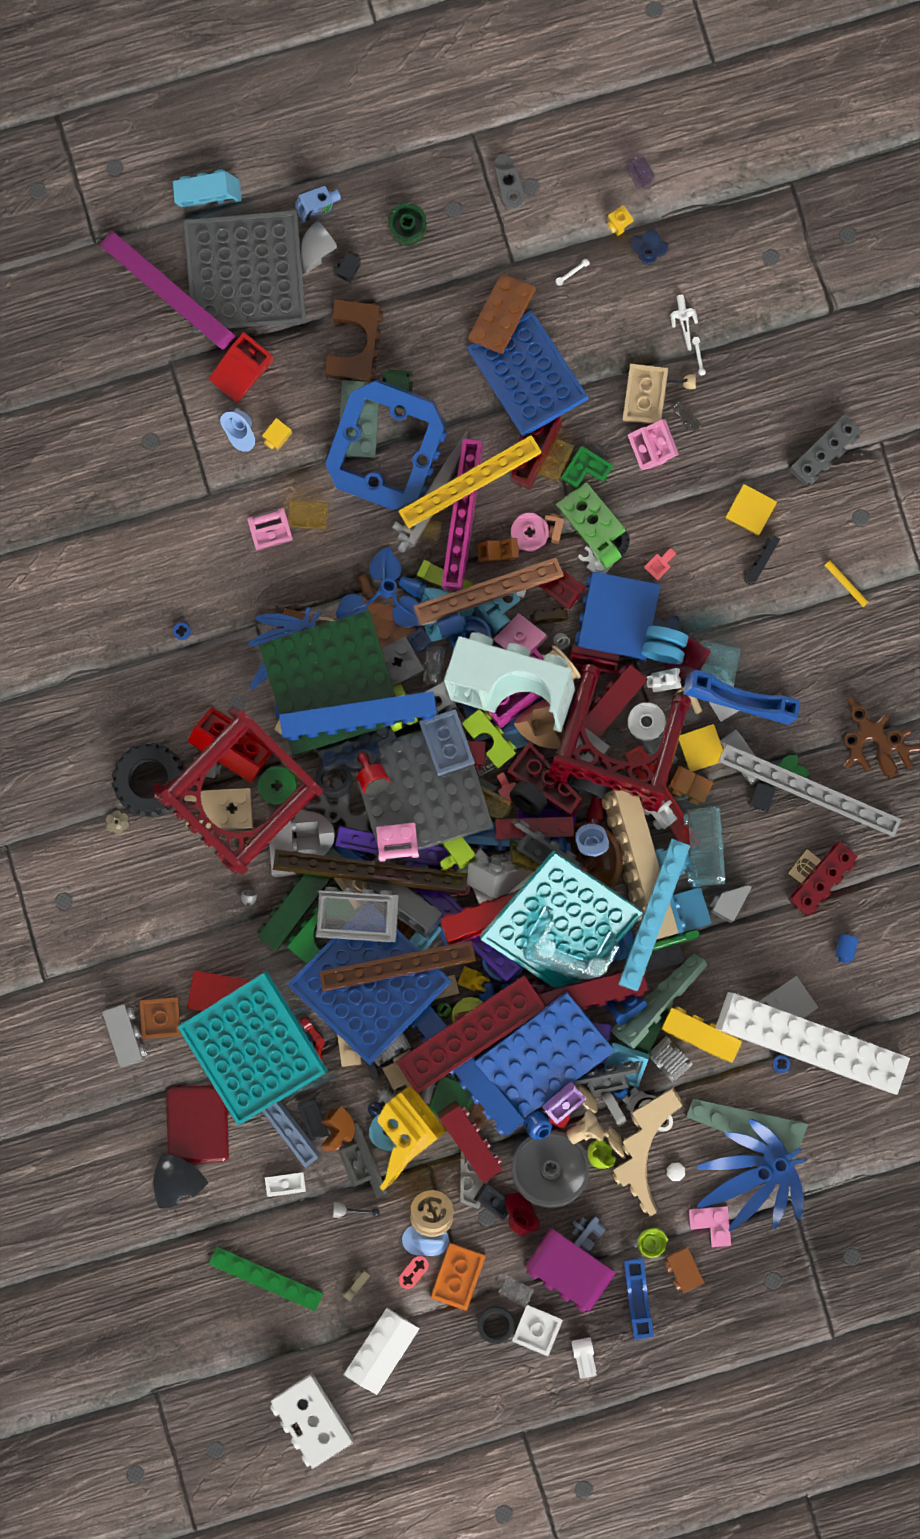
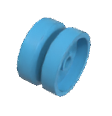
M647 627L645 637L650 642L643 644L641 654L659 662L681 664L685 654L681 649L687 646L688 636L680 631L666 627Z

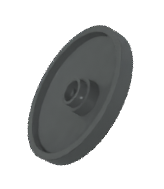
M551 1131L548 1137L539 1140L528 1137L521 1143L513 1157L512 1177L516 1188L524 1198L538 1206L553 1208L569 1204L580 1196L589 1179L590 1165L586 1151L579 1142L573 1144L567 1134L563 1132Z

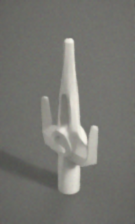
M677 295L679 310L670 314L671 323L674 328L675 318L680 320L687 349L690 351L689 317L692 315L695 324H697L696 310L692 308L686 309L684 295ZM683 321H686L687 332L685 331Z

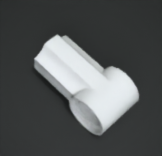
M591 1337L571 1341L580 1379L596 1376Z

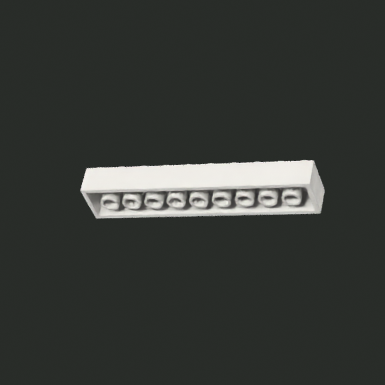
M730 992L727 993L715 1028L716 1030L898 1095L910 1060L909 1057Z

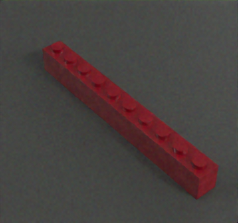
M622 970L537 992L545 1006H547L568 991L581 1009L586 1010L589 1009V1005L596 1004V1006H602L607 1004L608 1000L615 999V1002L625 1000L627 995L633 994L634 997L644 995L648 987L645 975H643L638 991L619 985L623 973ZM471 1010L454 1014L455 1021Z

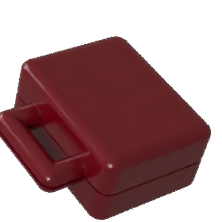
M200 1085L168 1088L166 1091L168 1154L184 1159L190 1164L227 1161L229 1158L227 1107L214 1086Z

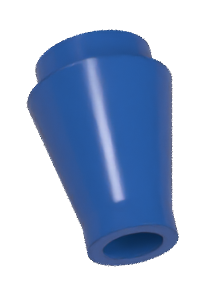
M404 576L398 585L416 599H422L424 589L428 588L425 582Z

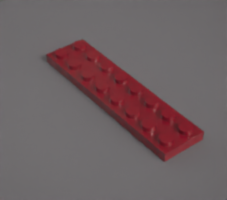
M523 975L398 1059L396 1064L418 1094L540 1013L546 1006L526 976Z

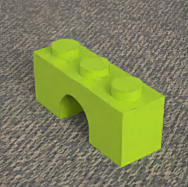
M479 709L466 719L462 726L473 740L481 734L491 736L494 745L486 753V756L499 769L516 755L514 752L516 747L510 740L505 741L502 737L504 733L499 726L496 725L494 727L490 722L492 720L490 715L486 711L482 712Z

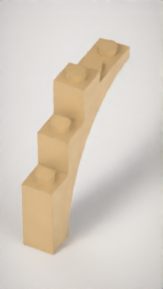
M674 1087L633 1111L634 1116L632 1120L637 1127L640 1126L642 1129L623 1140L624 1145L622 1147L625 1153L632 1157L614 1167V1174H612L618 1184L621 1183L623 1187L629 1183L631 1184L629 1188L635 1197H639L641 1209L644 1213L648 1212L650 1216L657 1213L658 1208L651 1196L647 1180L648 1152L659 1127L672 1113L683 1106V1102Z

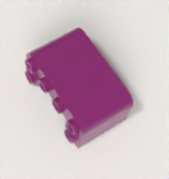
M551 1227L524 1265L529 1276L534 1279L538 1276L544 1281L542 1284L551 1291L553 1288L558 1290L561 1298L567 1302L569 1299L574 1301V1306L583 1313L586 1310L590 1312L616 1273Z

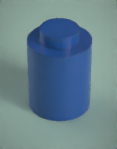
M458 613L436 620L442 638L464 631L463 627L467 626L464 616H459Z
M839 934L835 953L838 962L849 964L850 960L854 961L858 943L857 937Z

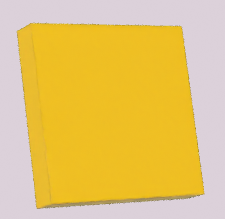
M743 484L726 519L759 536L777 501Z
M714 724L680 735L679 743L689 771L694 772L720 763L718 760L723 748Z

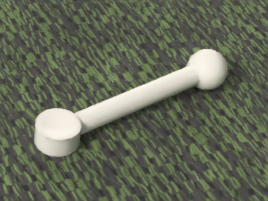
M583 259L582 263L562 278H557L556 284L562 285L565 279L580 268L588 266L589 260Z
M694 337L692 343L696 349L699 364L698 373L703 376L706 371L703 368L700 355V339Z

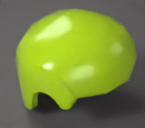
M594 1140L588 1146L589 1162L598 1169L612 1167L616 1162V1157L612 1156L611 1153L613 1148L605 1140Z
M648 1228L638 1238V1249L646 1257H658L665 1252L668 1238L663 1231L657 1228Z

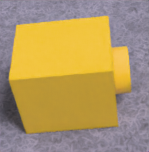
M276 418L262 435L265 440L263 443L271 450L275 448L278 451L290 437L292 431Z

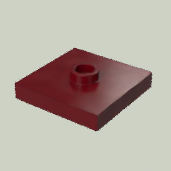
M689 636L687 646L681 649L685 653L683 662L681 664L665 663L664 665L669 670L680 668L679 677L684 680L692 671H700L711 653L709 649Z

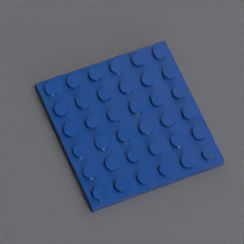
M368 902L341 930L386 933L387 919ZM396 928V942L332 938L287 985L362 1059L371 1065L451 983V980L439 969L326 992L322 991L320 971L419 952L420 950Z

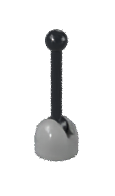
M334 1202L333 1218H341L346 1213L373 1214V1216L380 1214L378 1209H347L343 1203Z

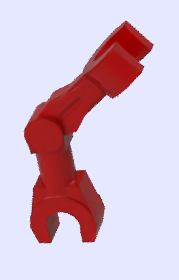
M305 1017L300 1023L311 1034L313 1040L316 1041L315 1050L323 1062L322 1050L325 1040L316 1032L313 1025Z

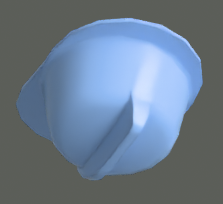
M239 408L233 412L224 413L220 418V423L232 445L243 452L253 449L255 437L251 430L252 420L250 416Z
M587 824L577 830L576 842L582 854L596 857L606 852L609 848L607 834L600 825Z
M410 1226L403 1233L402 1242L404 1248L410 1254L436 1256L446 1250L449 1237L447 1232L435 1237L424 1236L418 1233L413 1226Z

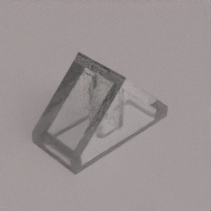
M506 1275L498 1293L526 1307L534 1288Z

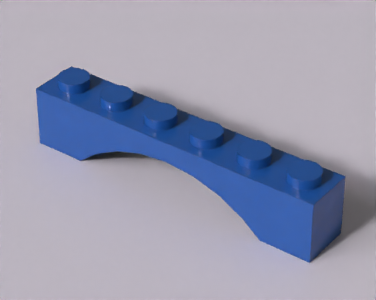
M694 670L686 676L684 695L786 725L798 719L799 700L786 696L744 691L723 683L712 674Z

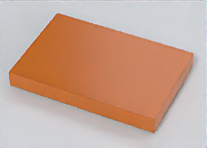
M449 1242L430 1298L467 1311L486 1255Z

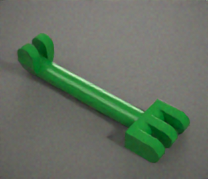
M697 930L655 942L652 951L696 939L700 934Z

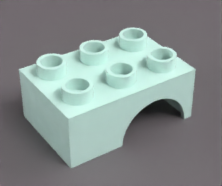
M471 633L469 639L458 637L444 679L452 701L495 713L498 705L509 695L517 692H532L540 695L550 704L549 711L554 713L555 718L553 730L562 731L575 691L572 671L570 668H566L567 660L552 654H546L544 661L529 657L530 650L528 648L509 643L506 650L492 646V638L480 633Z

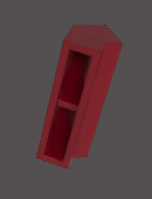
M572 646L570 661L574 666L582 667L585 664H591L598 667L600 671L616 674L619 655Z

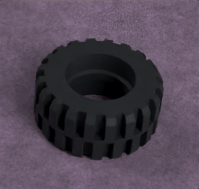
M140 743L138 746L130 747V750L127 752L124 751L119 761H116L115 770L112 772V787L117 799L126 809L139 816L165 815L164 813L172 811L174 809L172 806L169 805L167 807L155 797L145 798L138 795L132 786V775L139 765L146 762H154L162 766L166 771L168 784L185 770L178 756L167 747L157 743Z

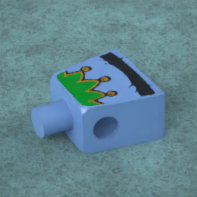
M326 186L298 195L295 208L302 223H305L331 211L333 202L341 200L337 189L328 192Z

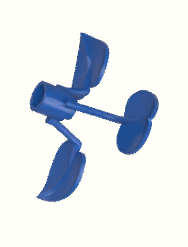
M389 547L381 550L373 558L369 567L372 578L375 580L382 579L379 591L365 604L359 595L348 594L341 599L335 613L338 619L368 611L366 607L379 595L384 598L392 596L396 605L392 610L393 620L402 627L420 625L413 609L414 605L419 603L409 596H403L399 603L397 601V594L395 593L397 585L395 580L401 574V565Z

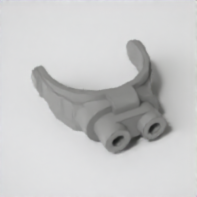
M634 1087L630 1091L631 1095H626L622 1101L626 1104V1108L629 1110L632 1118L637 1101L646 1097L656 1098V1096L648 1095Z

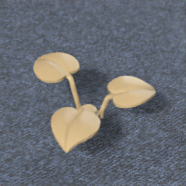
M578 1084V1090L586 1098L582 1104L587 1108L585 1116L576 1122V1126L567 1130L569 1140L576 1144L583 1139L588 1140L591 1138L601 1141L606 1136L611 1147L623 1159H626L621 1136L613 1128H610L608 1132H603L594 1115L598 1111L595 1097L587 1087Z

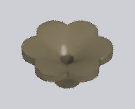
M118 810L113 811L112 815L106 817L108 831H114L117 835L122 834L123 830L129 828V823L127 822L128 815Z

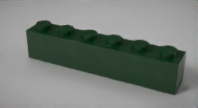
M330 848L325 856L345 858L333 848ZM304 874L302 878L298 877L292 885L294 887L292 892H287L281 899L282 905L279 909L275 907L269 915L270 921L267 924L263 923L258 929V938L275 951H278L318 898V891L324 890L333 877Z

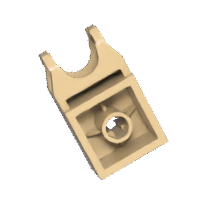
M250 788L201 791L203 809L216 826L223 830L253 828L252 790ZM188 795L184 797V800L196 802V797ZM230 805L237 807V811H234V814L228 811ZM207 823L206 827L210 828L211 824Z

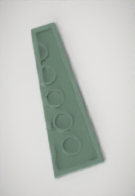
M696 954L687 958L678 969L674 970L665 981L660 983L654 991L644 998L648 1005L645 1009L624 1024L616 1023L610 1030L613 1035L634 1049L647 1035L650 1025L653 1022L657 1023L661 1019L660 1014L665 1009H670L673 1005V999L676 996H681L687 987L707 967L705 960Z
M692 1099L686 1115L687 1118L722 1132L741 1133L766 1143L749 1123L750 1119H754L767 1126L778 1136L785 1146L787 1153H793L800 1147L808 1127L806 1123Z

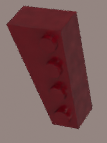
M529 741L507 771L508 778L516 783L527 781L535 785L546 796L548 805L566 817H573L582 805L581 797L567 782L556 781L552 777L547 776L551 765Z

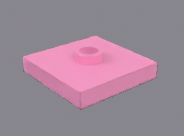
M518 613L493 639V642L504 650L507 649L509 643L518 644L531 650L534 647L537 649L547 639V634Z

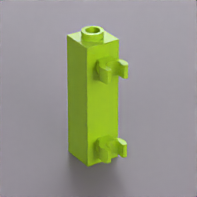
M463 837L441 843L450 855L440 862L445 871L455 863L462 870L469 863L476 860L475 853Z

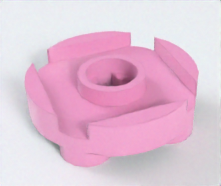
M535 513L520 515L511 527V538H517L519 549L527 552L539 550L546 544L549 536V528L546 521ZM528 527H531V530H535L532 537L524 534Z

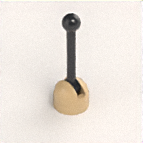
M689 374L683 380L667 381L666 385L683 384L686 389H696V375Z

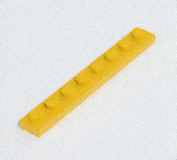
M531 435L398 512L409 529L541 454V450Z

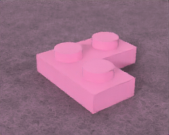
M728 1206L689 1209L690 1229L710 1228L711 1247L731 1246L730 1232L728 1231Z

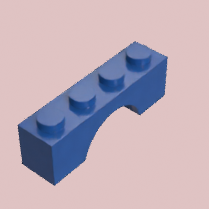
M644 1259L623 1260L633 1338L636 1340L654 1337Z

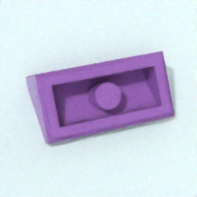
M569 1082L542 1107L552 1120L558 1124L582 1104L586 1098L573 1082Z

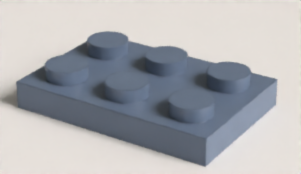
M456 709L434 716V719L419 721L438 776L475 764Z

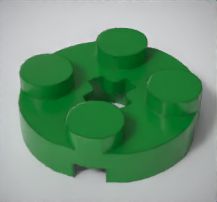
M275 766L268 768L258 780L259 794L264 801L272 805H281L296 790L294 776L283 767ZM275 781H279V784H283V787L279 788V791H276L275 788H272V784H275Z

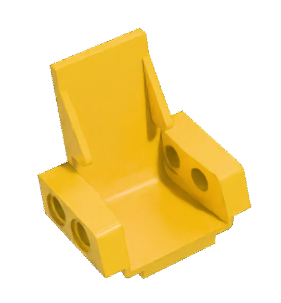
M411 1085L390 1100L378 1117V1123L396 1145L392 1150L386 1179L380 1186L381 1190H385L398 1178L411 1159L447 1131ZM390 1119H395L398 1122V1127H393L390 1124ZM403 1134L409 1136L403 1140Z

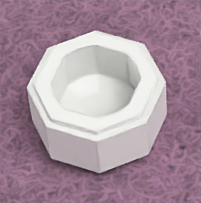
M671 1163L667 1167V1176L672 1181H680L685 1176V1168L680 1163Z

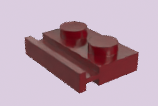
M561 568L563 577L543 583L539 587L570 609L586 587Z

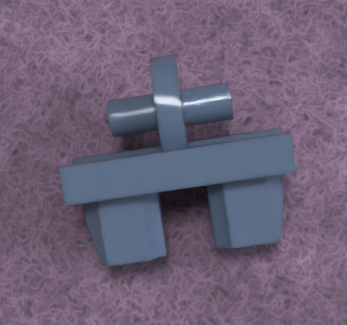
M594 1216L586 1228L583 1227L587 1222L584 1217L579 1223L573 1220L572 1224L576 1227L571 1233L576 1236L580 1230L582 1231L574 1244L589 1252L595 1244L587 1238L592 1231L601 1237L606 1230L599 1222L600 1220Z

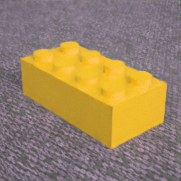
M678 1006L674 1009H669L661 1028L662 1031L724 1061L733 1062L742 1041L738 1040V1037L716 1030L715 1024L710 1023V1025L703 1023L705 1019L697 1015H692V1017L686 1015L687 1011Z

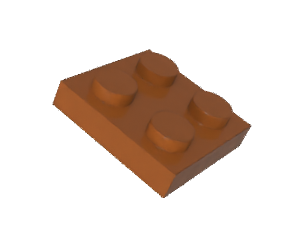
M178 997L139 1001L142 1039L181 1036V1032L178 1029V1026L181 1025Z

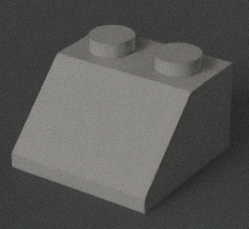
M748 885L724 892L719 896L716 895L710 904L712 908L711 913L732 923L752 887Z

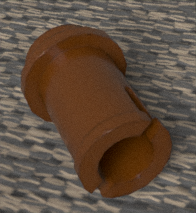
M368 574L356 579L363 592L362 597H365L366 600L371 599L376 594V589H373Z

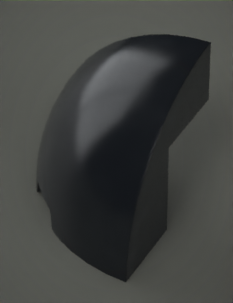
M162 1154L159 1158L154 1173V1194L160 1209L179 1205L182 1198L187 1196L194 1197L208 1184L202 1173L184 1159L170 1154Z

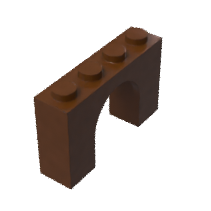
M335 300L332 316L333 322L360 327L365 332L368 340L364 351L358 356L345 358L327 355L325 378L371 382V378H375L376 373L373 361L378 358V348H375L376 341H380L381 330H378L379 322L382 323L383 311H380V305Z

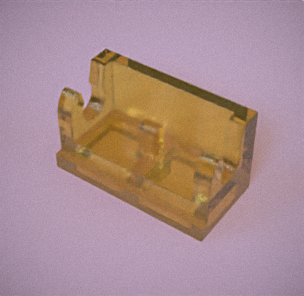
M559 439L554 440L539 475L558 483L574 450V446Z
M290 500L289 527L327 529L328 503Z

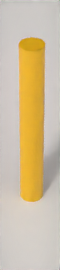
M831 561L824 565L862 607L869 603Z

